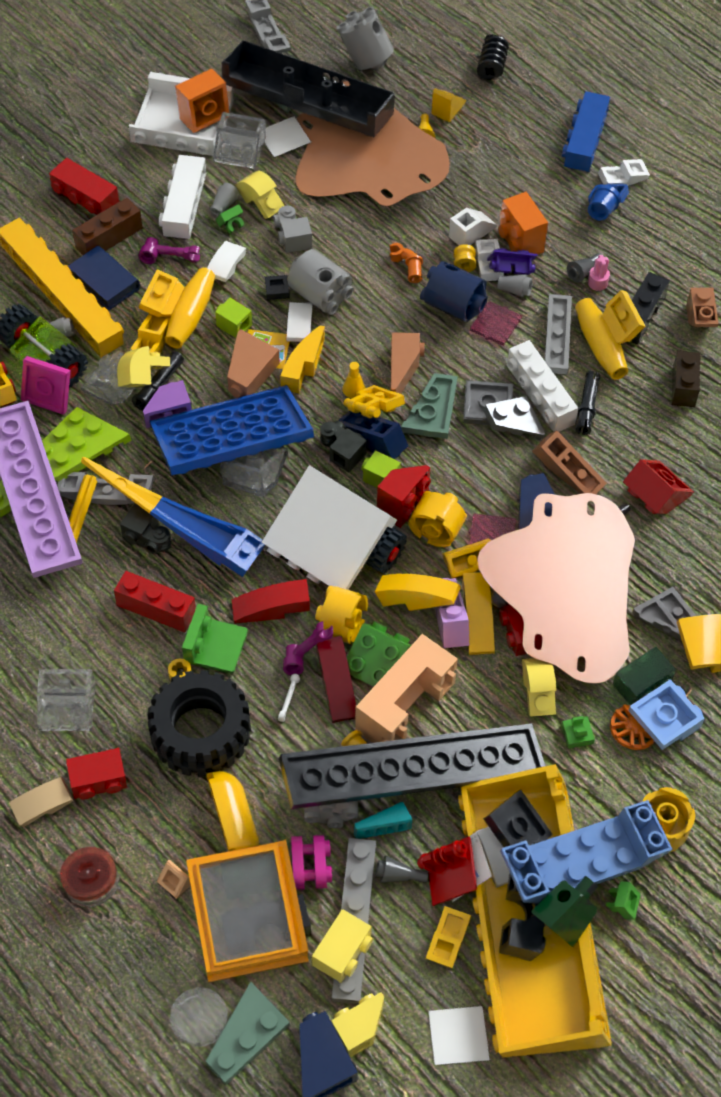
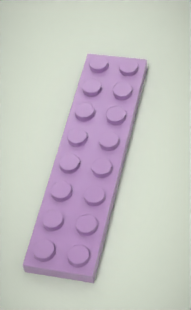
M29 401L0 408V476L33 578L82 564V559Z

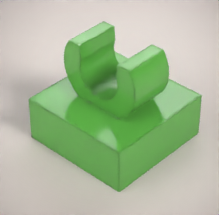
M238 204L221 213L215 220L219 227L226 224L227 232L232 233L234 231L232 222H235L239 228L244 226L243 220L239 217L243 210Z
M579 716L562 721L561 726L568 749L594 744L595 738L588 716Z
M620 881L619 888L609 889V893L616 898L615 902H606V906L612 912H619L624 919L635 920L641 894L631 882Z

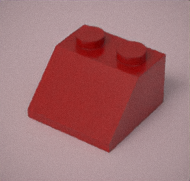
M640 459L623 481L629 487L627 489L632 496L642 499L646 503L644 505L645 508L653 514L669 513L694 493L668 467L657 460Z

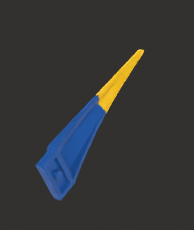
M86 457L81 459L85 466L219 566L224 564L243 577L265 547V544L262 543L263 539L246 528L183 506L121 477Z

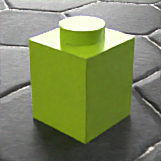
M232 298L220 304L215 311L216 326L235 338L240 329L246 332L252 326V310Z
M375 450L370 458L367 457L362 464L363 482L377 488L391 470L401 469V462Z

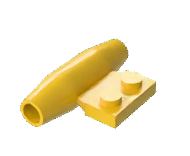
M199 268L184 287L178 281V278L158 269L156 270L139 304V309L159 318L170 317L165 336V342L170 347L181 348L196 329L210 300L215 274L208 268Z
M620 290L605 305L604 313L601 312L590 298L580 300L575 306L583 335L596 360L613 380L623 378L629 371L621 343L630 342L646 327L628 293Z

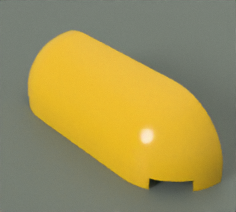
M224 771L206 773L228 851L260 845L245 791L240 781L232 774ZM255 859L232 863L234 872L249 867Z

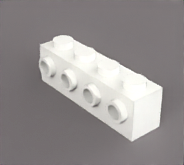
M179 155L177 164L174 163L172 167L173 180L168 182L169 195L164 197V213H160L159 226L163 228V236L190 239L206 177V163L203 157Z
M528 340L509 348L507 367L552 431L560 432L575 425L578 412L577 405L531 341Z

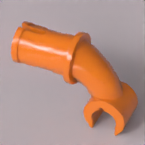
M392 243L390 245L391 261L401 262L404 259L408 266V281L410 283L421 282L423 258L412 250L403 248V245L400 243Z

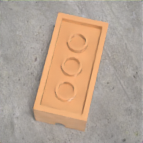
M422 634L356 706L355 730H360L363 733L362 736L372 743L406 739L407 728L405 726L408 724V713L406 711L424 691L438 701L441 700L455 684L456 673L454 671L457 669L458 658Z

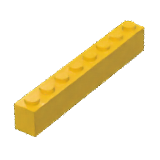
M19 217L0 228L1 247L65 318L72 319L76 331L100 358L124 345L122 335L124 330L121 324L111 319L108 310L105 307L101 308L96 297L85 290L80 279H75L72 276V272L67 265H62L57 254L47 248L45 241L41 237L38 238L35 235L30 224H25Z

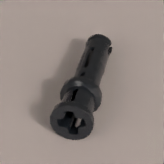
M172 351L169 356L170 367L158 369L151 378V385L143 386L138 394H134L131 398L133 405L137 409L143 411L157 389L165 385L177 368L184 362V357L179 352Z

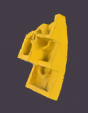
M721 614L678 619L677 626L690 669L710 667L711 673L720 672Z

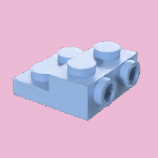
M671 679L629 707V712L662 750L678 739L682 741L700 729L705 719L700 708L693 705L687 699L684 690L680 686H676Z

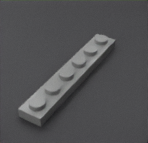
M349 838L341 910L347 911L368 924L376 841ZM361 952L356 959L358 965L351 977L346 975L342 983L334 979L332 1002L358 1004L361 1000L365 953Z

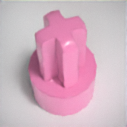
M599 255L595 259L594 267L589 272L588 285L593 290L602 291L608 286L610 277L608 257Z

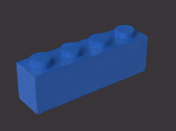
M585 91L583 100L579 99L576 112L579 113L574 114L571 125L574 129H569L567 136L569 144H564L562 157L565 158L564 167L590 172L607 117L610 96Z

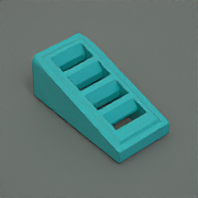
M400 802L355 823L354 836L356 839H363L412 829L413 820L405 804Z

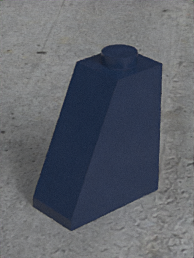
M544 473L528 475L521 479L518 530L529 526L532 522L533 506L536 497L540 494H554ZM546 502L544 513L548 517L552 515V504Z
M326 1011L320 1014L313 1012L304 1017L303 1022L299 1024L302 1097H328L358 1081V1072Z

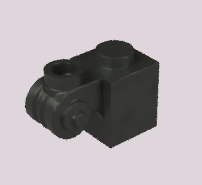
M338 420L326 422L320 427L321 443L330 447V461L349 473L366 455L367 440L361 434L354 433L348 428L346 429L345 425Z
M134 503L120 523L122 538L130 544H138L145 547L152 554L168 550L171 547L169 529L159 526V522L155 517Z

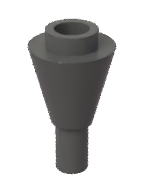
M597 253L590 258L569 262L567 265L568 276L575 282L583 281L594 267L595 259L601 254Z
M386 855L383 860H378L376 867V876L380 877V883L408 880L427 882V871L411 869V867Z

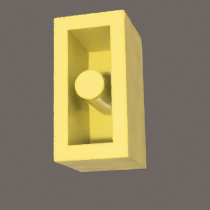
M342 909L313 953L312 966L342 983L346 975L351 977L358 965L356 959L360 953H366L373 941L371 937L372 926Z

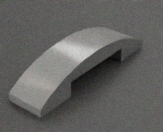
M245 0L250 20L262 46L279 53L290 51L291 46L286 36L280 33L271 15V7L268 1Z
M72 472L68 475L67 479L63 478L57 484L60 496L76 500L85 473ZM130 474L129 481L151 491L154 476ZM96 479L97 484L90 503L103 505L135 503L104 479Z

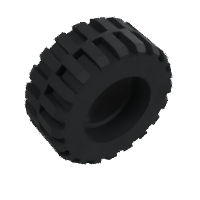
M201 670L199 674L188 671L185 672L186 676L180 677L176 675L172 677L169 685L164 683L159 688L160 694H154L151 699L152 706L148 708L147 713L151 743L154 751L157 752L158 758L163 763L168 762V767L174 771L182 769V774L191 776V773L194 772L198 774V777L206 776V772L221 771L223 766H226V768L231 767L235 764L234 757L240 758L243 755L244 747L248 745L250 740V712L243 691L239 688L237 689L236 683L231 679L225 681L224 675L217 672L214 675H209L207 670ZM198 708L216 711L225 720L217 732L205 738H189L180 734L174 728L176 722L183 714Z

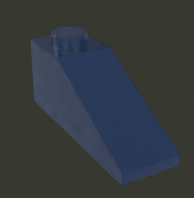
M348 411L338 420L345 425L346 429L348 428L354 433L361 434L367 440V449L373 453L376 450L395 459L408 447L399 423L380 417L368 418L363 416L361 412L354 413Z

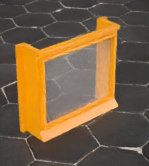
M286 840L186 860L208 983L309 962L308 946Z

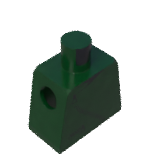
M584 876L575 888L563 880L532 910V913L573 947L597 913L598 908L588 899L599 886L587 876Z

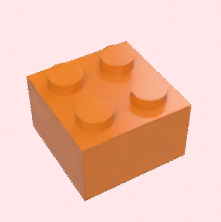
M212 68L175 86L180 120L193 133L230 116L226 82Z
M523 192L502 200L498 231L501 238H505L509 244L510 250L513 252L526 250L537 255L544 253L548 221L529 194Z

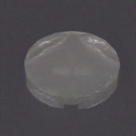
M196 987L185 991L177 997L171 1008L170 1021L173 1032L180 1041L186 1044L203 1047L214 1043L220 1037L228 1021L225 1001L218 993L208 988Z

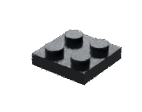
M521 789L484 818V821L503 848L526 840L530 846L545 841L553 835Z

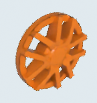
M624 704L621 708L615 710L610 720L612 736L619 744L629 749L642 750L650 747L655 741L629 712L631 705ZM616 717H617L621 722L615 723ZM620 728H623V729H624L623 731L618 732V733H617V731H616V729H620ZM629 736V742L623 740L621 737ZM644 737L649 738L651 740L645 743ZM634 738H638L639 745L634 744Z

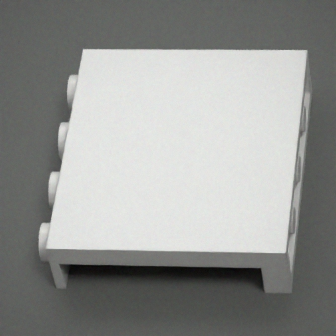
M150 72L148 76L149 89L135 125L129 124L131 142L214 156L228 117L193 133L180 120L175 89L176 85L190 78ZM226 85L230 113L234 102L233 87Z
M309 465L262 543L268 546L266 551L277 558H280L281 555L287 558L286 564L297 571H300L301 568L307 571L306 577L315 583L320 584L322 581L328 587L331 585L348 590L386 528H392L397 519Z

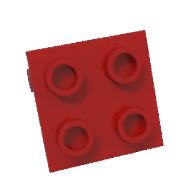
M470 836L436 848L429 853H424L417 860L419 868L425 869L429 873L432 906L477 890Z

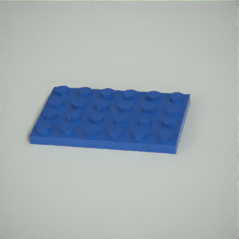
M287 385L150 421L151 430L171 475L185 474L193 469L207 468L212 466V464L233 461L238 457L246 455H256L264 450L278 449L283 445L304 442L314 437L312 426Z

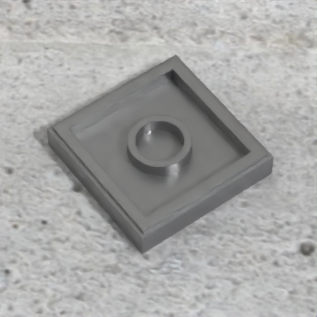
M466 380L463 423L490 425L483 411L485 405L512 399L513 384Z

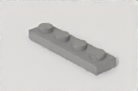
M549 294L545 362L553 373L567 375L572 296Z

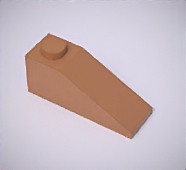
M392 332L391 391L399 394L403 392L419 367V357H424V343H420V333Z
M558 431L548 434L532 450L550 471L580 494H597L607 484Z

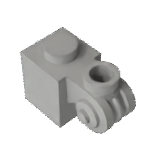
M292 206L281 207L278 213L273 215L275 228H280V231H278L280 245L284 244L286 253L312 249V232L308 218L296 219L295 209Z

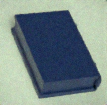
M96 246L68 265L72 276L75 279H80L85 290L88 293H92L96 297L97 302L108 311L140 289L139 280L100 246Z

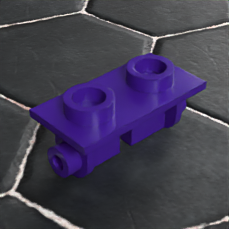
M505 248L493 250L487 261H490L489 268L494 272L510 273L511 266H514V274L530 275V273L535 272V264H532V261L537 257V254L529 253L526 250L513 252Z

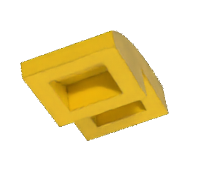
M444 906L426 959L453 969L471 915Z

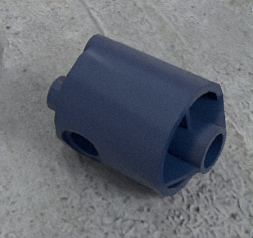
M442 261L437 267L432 266L427 274L429 281L420 294V299L426 304L464 322H468L484 310L488 300L485 291L487 284L485 279L446 261Z

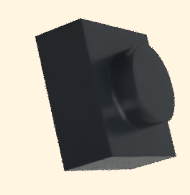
M287 275L265 277L267 300L289 299Z

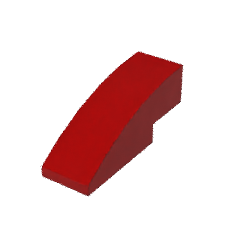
M307 579L266 586L232 599L234 624L285 619L284 614L310 611Z

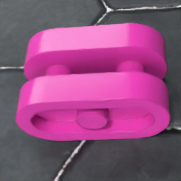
M313 835V844H303L302 836H291L292 871L296 890H305L304 881H315L316 889H326L327 883H332V867L326 866V857H331L330 840H324V835ZM303 855H314V869L304 870Z

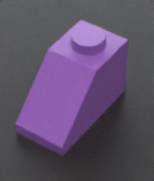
M183 380L170 382L157 389L143 410L146 428L151 427V420L192 410Z

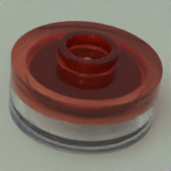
M85 847L76 850L66 858L60 870V880L66 895L73 903L83 907H94L103 904L114 895L119 885V873L112 856L107 851L98 847Z

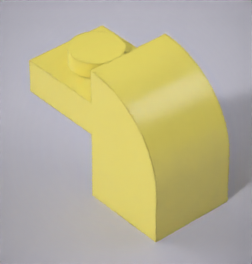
M256 171L235 184L246 204L254 201L264 219H268L284 206L274 189L277 185L262 171Z
M149 346L126 352L119 360L117 367L118 387L139 388L151 385L150 369L158 370L170 367V357L160 356L159 352L149 353Z
M535 658L522 659L523 684L527 688L529 716L556 714V680L553 665Z

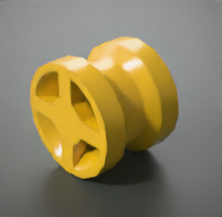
M468 244L457 246L453 251L454 266L467 272L473 271L476 268L475 248Z

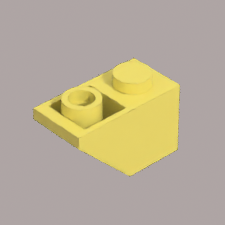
M382 992L375 996L373 994L366 995L358 1002L359 1005L350 1010L344 1008L338 1011L333 1016L334 1019L331 1020L350 1058L374 1044L384 1006V995Z

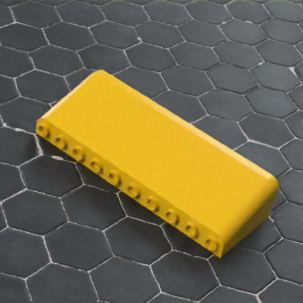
M556 764L480 780L461 787L462 795H458V801L461 811L465 812L466 820H462L464 835L470 836L480 829L489 827L484 818L520 789L553 834L548 839L574 831L566 784ZM491 877L478 885L476 890L477 897L473 898L475 913L479 914L480 924H477V934L479 940L483 941L484 951H481L480 955L484 968H487L488 978L484 979L486 993L488 996H491L492 1006L488 1007L490 1021L492 1024H495L496 1034L492 1036L495 1052H499L504 1058L611 1046V1035L591 922L573 947L546 925L543 931V937L546 938L544 951L532 961L501 954L499 949L502 926L511 918L525 920V913L519 904L506 900L508 884L496 888Z

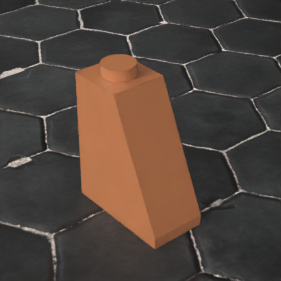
M240 329L237 333L227 376L228 391L237 398L254 394L280 364L279 349Z

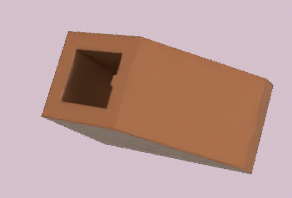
M690 288L686 304L688 323L694 327H718L714 288Z

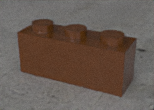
M128 198L123 199L72 230L75 248L82 255L96 246H100L104 251L110 249L143 229L141 210Z

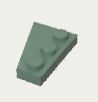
M434 373L423 390L421 398L411 409L409 417L401 425L403 433L448 439L458 376Z
M252 982L249 983L206 1060V1065L225 1085L290 1026L288 1019Z

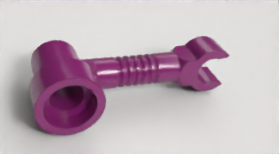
M148 237L145 244L141 247L138 257L145 264L155 263L159 254L183 257L196 263L199 262L201 255L198 254L200 250L198 246L193 245L185 248L159 245L156 238Z
M323 621L319 622L313 634L300 645H288L286 647V657L283 659L284 673L288 675L301 674L304 671V654L317 643L331 639L333 637V626L323 630Z

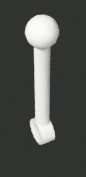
M292 674L290 677L291 685L283 708L279 713L278 721L284 722L295 686L300 681L298 674Z

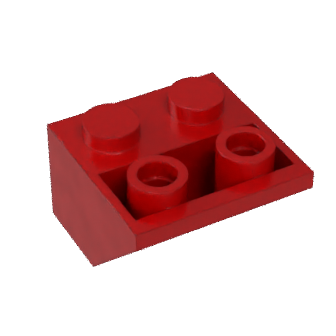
M423 465L393 469L377 486V508L397 519L394 525L399 528L406 521L409 522L423 493L429 491L431 483L430 467Z

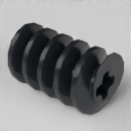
M494 34L486 35L484 38L477 66V74L481 79L491 80L503 74L509 50V43L505 38Z

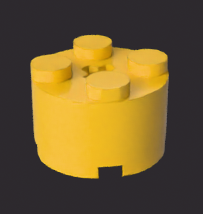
M425 491L413 511L408 524L411 531L417 537L421 538L423 535L428 538V544L437 547H448L456 539L467 518V514L461 505L457 503L458 498L454 494Z
M330 585L326 591V599L323 606L319 605L317 608L315 619L319 622L323 621V630L333 626V637L342 636L344 643L351 644V642L355 641L362 624L365 623V620L361 619L362 611L367 612L368 598L361 593Z
M668 787L659 788L657 791L648 793L642 802L649 801L673 849L671 852H674L687 840L695 821V811L689 803L687 796L681 791Z

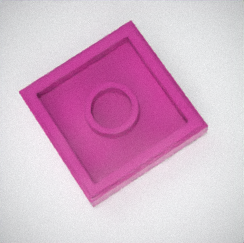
M29 356L23 359L21 401H29L30 404L64 415L68 407L71 370Z

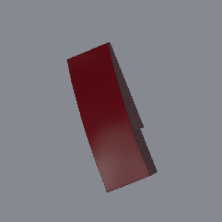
M342 636L332 637L317 643L316 652L332 723L356 719V702Z

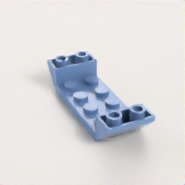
M646 800L625 807L617 817L530 846L526 840L502 848L500 852L522 901L525 903H540L563 880L574 888L584 876H587L595 884H599L639 870L671 852L673 849L649 801Z

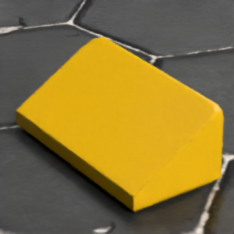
M485 539L442 553L451 579L463 576V573L479 571L477 561L479 552L491 540Z

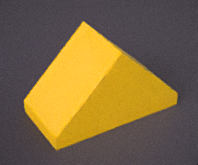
M434 88L431 114L450 122L464 106L466 100L450 92Z

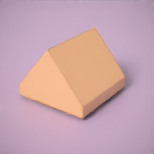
M170 860L166 862L157 880V883L176 899L191 885L189 876Z

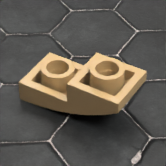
M59 777L10 801L9 804L19 826L26 827L46 813L52 815L74 800L64 779Z

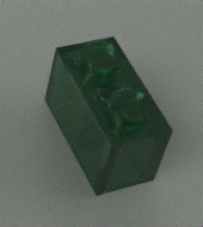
M654 647L616 672L612 685L629 705H632L670 679L674 682L673 677L676 668L657 647Z

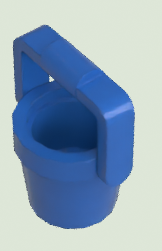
M596 185L588 197L590 203L588 206L589 215L598 221L605 220L628 196V185Z

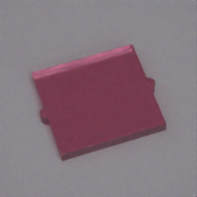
M488 301L484 310L471 326L470 331L485 337V340H492L504 346L523 316L509 310L507 306L502 307Z
M473 513L472 528L469 529V535H471L470 544L485 539L493 540L515 531L516 518Z

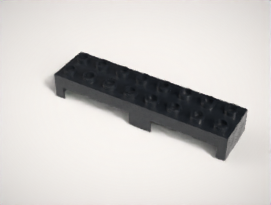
M242 40L221 63L222 79L226 82V85L367 136L375 137L394 114V92ZM324 73H328L330 79H326ZM334 77H337L339 79V82H336L334 80ZM343 79L349 82V86L343 83Z

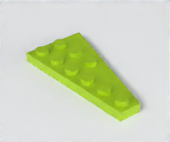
M76 407L42 440L55 481L59 482L63 478L67 479L68 475L72 472H79L87 467L81 462L83 457L93 460L101 454L106 456L113 452V447L120 443L125 445L132 440L130 434ZM2 480L0 481V518L12 511Z

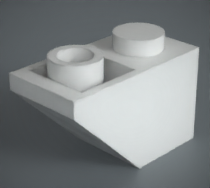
M465 208L450 218L449 237L458 245H472L475 243V240H479L497 228V224L484 213Z

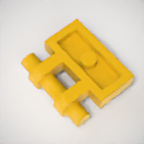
M376 385L356 392V397L346 398L344 400V406L349 411L354 413L361 412L363 416L368 418H378L381 414L380 409L382 412H393L397 407L405 404L404 395Z

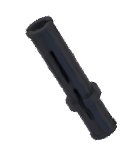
M588 371L585 375L581 405L578 406L577 415L579 417L576 432L580 434L583 427L582 435L591 433L592 419L596 415L595 402L601 375L596 372L595 379H593L594 371Z

